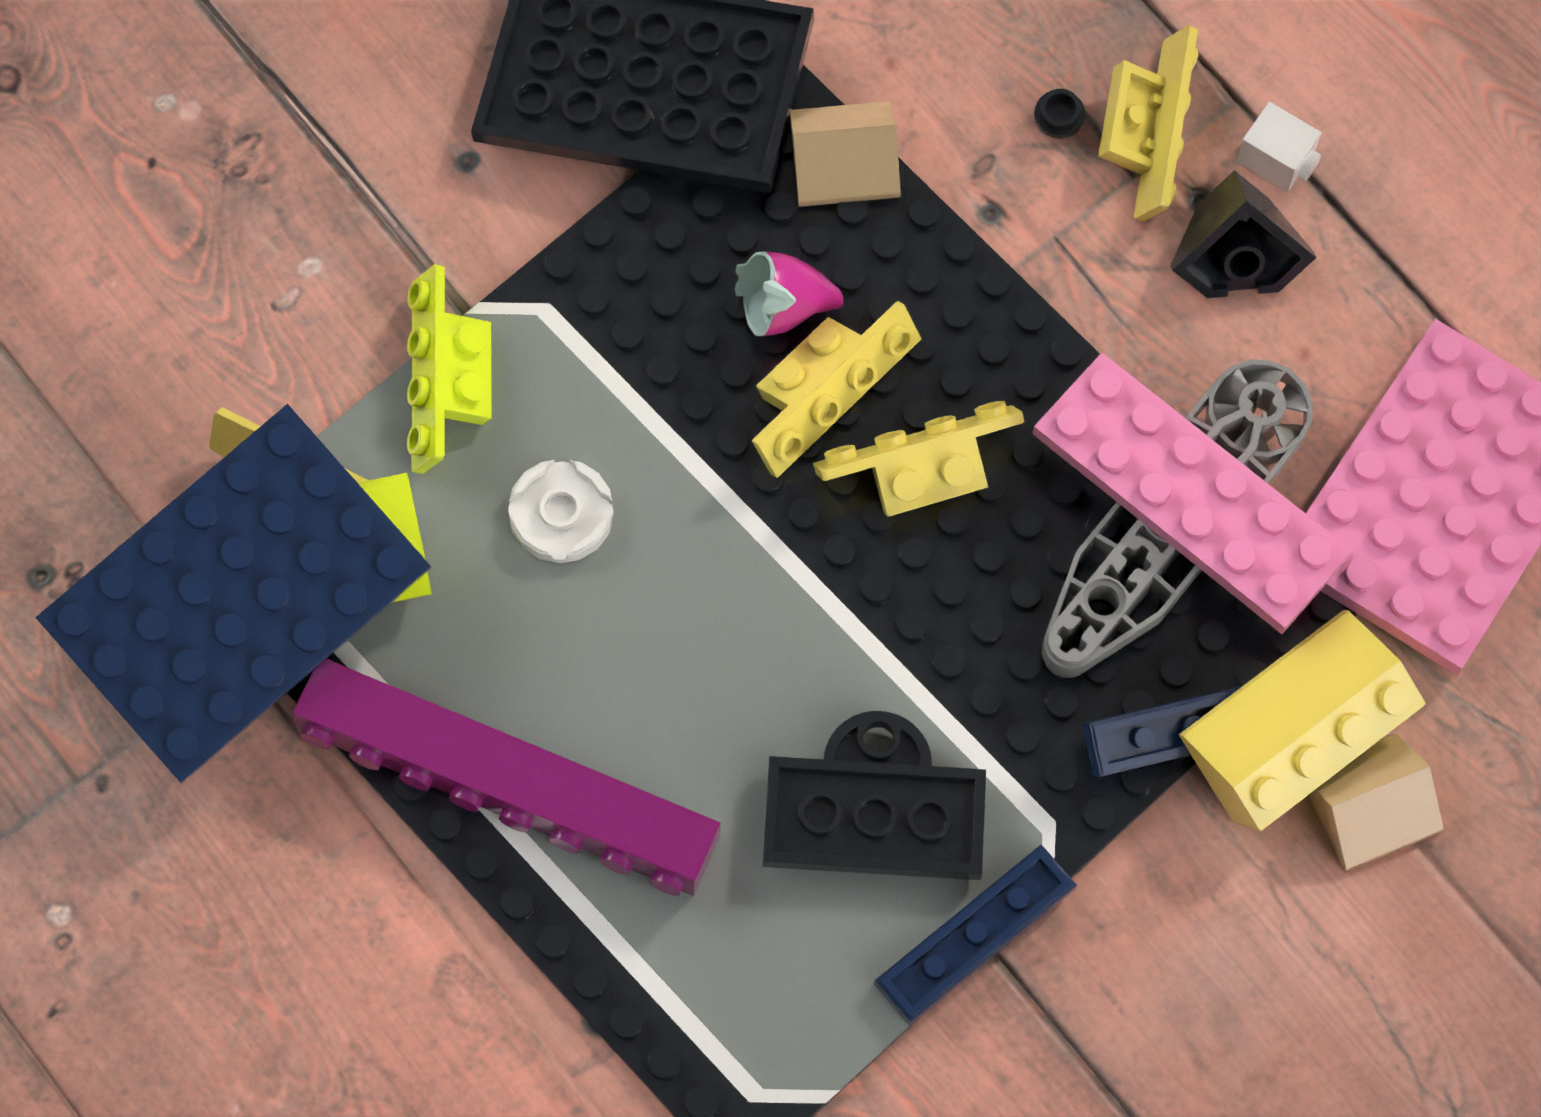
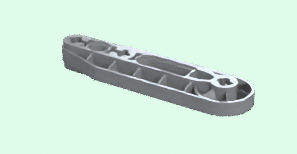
M1252 359L1232 365L1221 374L1185 418L1270 485L1300 448L1312 423L1313 402L1306 384L1291 369L1274 361ZM1279 381L1286 384L1282 391L1276 386ZM1206 407V417L1204 423L1196 418ZM1257 408L1265 411L1261 417L1253 415ZM1285 409L1303 412V425L1280 424ZM1276 434L1281 448L1270 451L1266 442ZM1277 463L1270 472L1264 467ZM1118 502L1114 504L1076 551L1043 640L1042 656L1045 664L1053 674L1062 678L1080 676L1158 625L1202 571L1195 565L1175 590L1161 576L1180 552L1139 519L1118 544L1102 536V533L1124 508ZM1093 546L1106 559L1085 584L1073 578L1078 563ZM1135 562L1140 564L1143 568L1135 569L1128 577L1124 587L1120 581L1125 566L1130 568ZM1149 591L1166 600L1157 613L1138 625L1129 617ZM1067 592H1069L1074 599L1059 616ZM1096 599H1103L1114 607L1115 612L1107 616L1098 615L1090 609L1088 603ZM1080 628L1084 633L1079 648H1073L1068 653L1063 652L1060 649L1061 645H1069L1076 637ZM1117 631L1123 633V635L1108 644Z

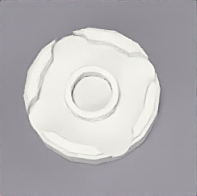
M549 460L537 464L523 473L513 486L509 499L508 513L513 535L524 550L540 560L559 564L581 560L598 550L610 533L614 516L610 489L598 472L582 462L569 460V462H555V460Z

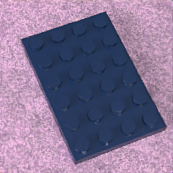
M287 403L35 618L177 780L183 784L431 570V566Z

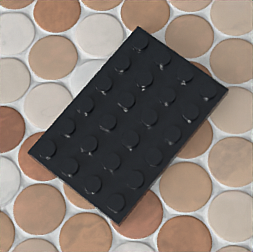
M509 0L471 129L473 142L771 193L814 23V8L767 0Z

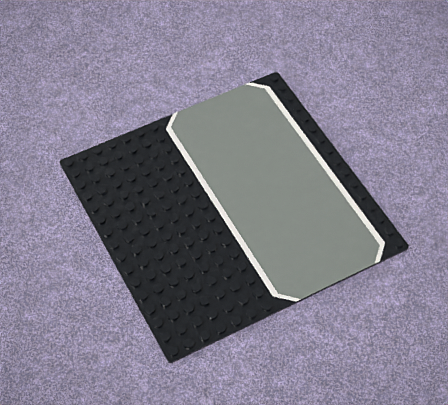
M803 64L792 110L845 105ZM790 118L771 193L639 170L465 313L464 317L491 322L492 419L483 425L445 418L444 459L424 474L412 472V455L407 450V437L412 427V406L407 401L408 385L412 378V358L317 435L319 440L345 469L367 480L402 473L408 474L425 560L431 566V570L428 571L431 595L392 602L327 658L328 660L721 822L719 840L694 896L682 891L680 895L675 896L658 890L650 884L651 878L630 870V873L625 875L606 868L599 862V856L580 849L577 854L564 851L549 841L550 836L532 828L527 833L516 831L504 825L499 820L500 815L480 807L478 812H473L461 808L449 799L450 794L430 786L428 791L411 787L399 778L400 773L383 766H380L379 770L363 767L349 757L350 752L336 747L674 1117H814L911 1027L874 985L875 980L1039 845L1042 844L1065 872L1073 878L1196 765L1192 755L1095 777L1091 768L1082 723L1243 686L1341 611L1348 610L1355 617L1357 615L1354 611L1319 591L1285 632L1281 634L1204 571H1201L1158 625L1080 676L1062 678L1053 674L1047 668L1042 656V644L1076 551L1106 516L1116 501L1035 437L1033 429L1100 353L899 157L901 197L799 207ZM756 252L781 253L795 257L822 273L841 291L843 306L839 309L815 313L800 325L787 332L765 337L756 336L747 323L743 296H736L735 286L739 279L736 274V266L738 264H745ZM897 301L903 303L921 340L778 478L771 475L752 440L782 410L763 400L756 385L828 317L862 335ZM1005 401L1006 406H1014L1023 413L1024 423L976 437L988 488L889 517L884 514L872 468L823 481L815 473L813 463L825 460L824 453L828 450L845 445H855L856 450L876 445L874 439L877 436L897 430H904L906 436L926 430L924 425L926 422L939 417L955 416L956 421L975 416L974 409L987 403ZM555 460V462H569V460L582 462L598 472L610 489L614 510L610 533L598 550L581 560L561 564L540 560L524 550L512 533L508 513L512 488L524 472L541 462ZM1123 508L1102 533V536L1118 544L1138 519ZM1092 546L1078 563L1073 578L1086 584L1106 558ZM1180 553L1161 577L1176 590L1195 564ZM1135 562L1130 568L1125 566L1120 581L1124 587L1133 571L1137 568H1143L1140 564ZM1149 591L1129 617L1138 625L1157 613L1166 600ZM1067 592L1059 616L1074 599L1069 592ZM1096 599L1088 603L1090 609L1098 615L1107 616L1115 612L1114 607L1106 600ZM1079 628L1072 642L1067 646L1061 645L1060 649L1065 653H1068L1073 648L1078 649L1084 632ZM1117 631L1108 644L1123 635V633ZM312 672L287 693L295 704H297ZM868 711H886L904 717L913 723L925 737L931 751L932 766L986 769L981 880L763 867L769 756L824 759V752L829 738L839 725L852 716ZM872 728L863 736L865 745L874 752H885L894 744L893 736L884 728Z

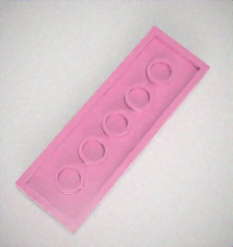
M1101 353L1034 426L1033 435L1281 634L1285 632L1346 562L1352 552L1350 548L1104 353Z

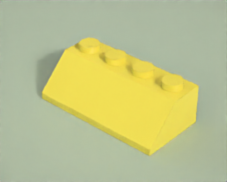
M1343 610L1181 732L1179 736L1233 822L1261 832L1421 709L1426 703L1400 659L1350 611Z

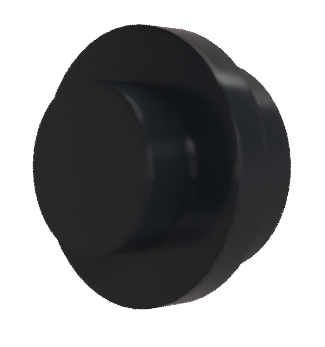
M1054 89L1045 93L1037 101L1034 110V120L1039 130L1045 135L1056 139L1068 138L1076 134L1081 129L1085 118L1083 103L1073 92L1067 89Z

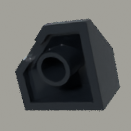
M1234 170L1197 205L1170 266L1172 271L1206 298L1228 297V291L1257 289L1258 294L1280 292L1316 259V255L1274 203Z

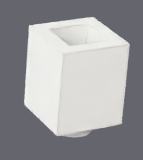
M1269 101L1243 138L1236 162L1288 193L1298 177L1306 181L1317 166L1321 154L1315 150L1322 132Z

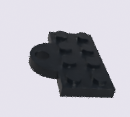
M868 711L852 716L839 725L829 738L824 752V759L769 756L763 867L981 880L986 769L932 766L931 751L925 737L913 723L900 715L886 711ZM877 727L886 729L893 736V746L885 752L870 750L863 741V736L868 730Z

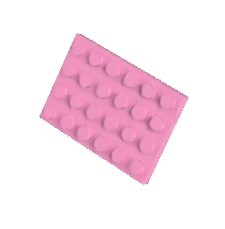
M1435 319L1306 514L1352 550L1346 562L1320 591L1458 676L1541 545V382Z

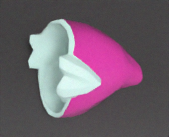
M756 252L745 264H738L736 266V274L739 277L735 286L736 296H743L747 323L756 336L765 337L787 332L800 325L815 313L839 309L843 306L841 291L822 273L795 257L781 253Z

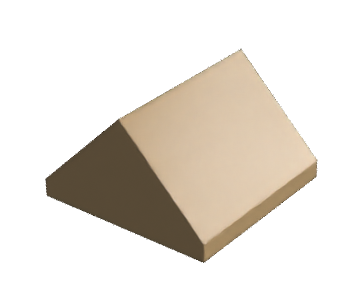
M890 101L791 110L790 127L799 207L901 197L896 122Z
M1397 733L1376 742L1308 795L1344 872L1441 833L1444 830L1431 768Z

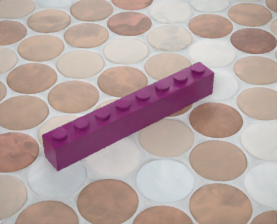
M328 659L312 672L292 712L296 730L301 732L300 737L315 747L329 749L331 745L350 752L349 757L363 767L379 770L380 766L391 769L400 773L399 778L411 787L428 791L431 786L450 794L449 799L461 808L473 812H478L480 807L500 815L499 820L516 831L527 833L532 828L550 836L549 841L564 851L577 854L582 849L599 856V862L614 872L627 875L632 870L651 878L649 882L652 886L670 895L678 896L682 891L694 896L719 840L721 822Z

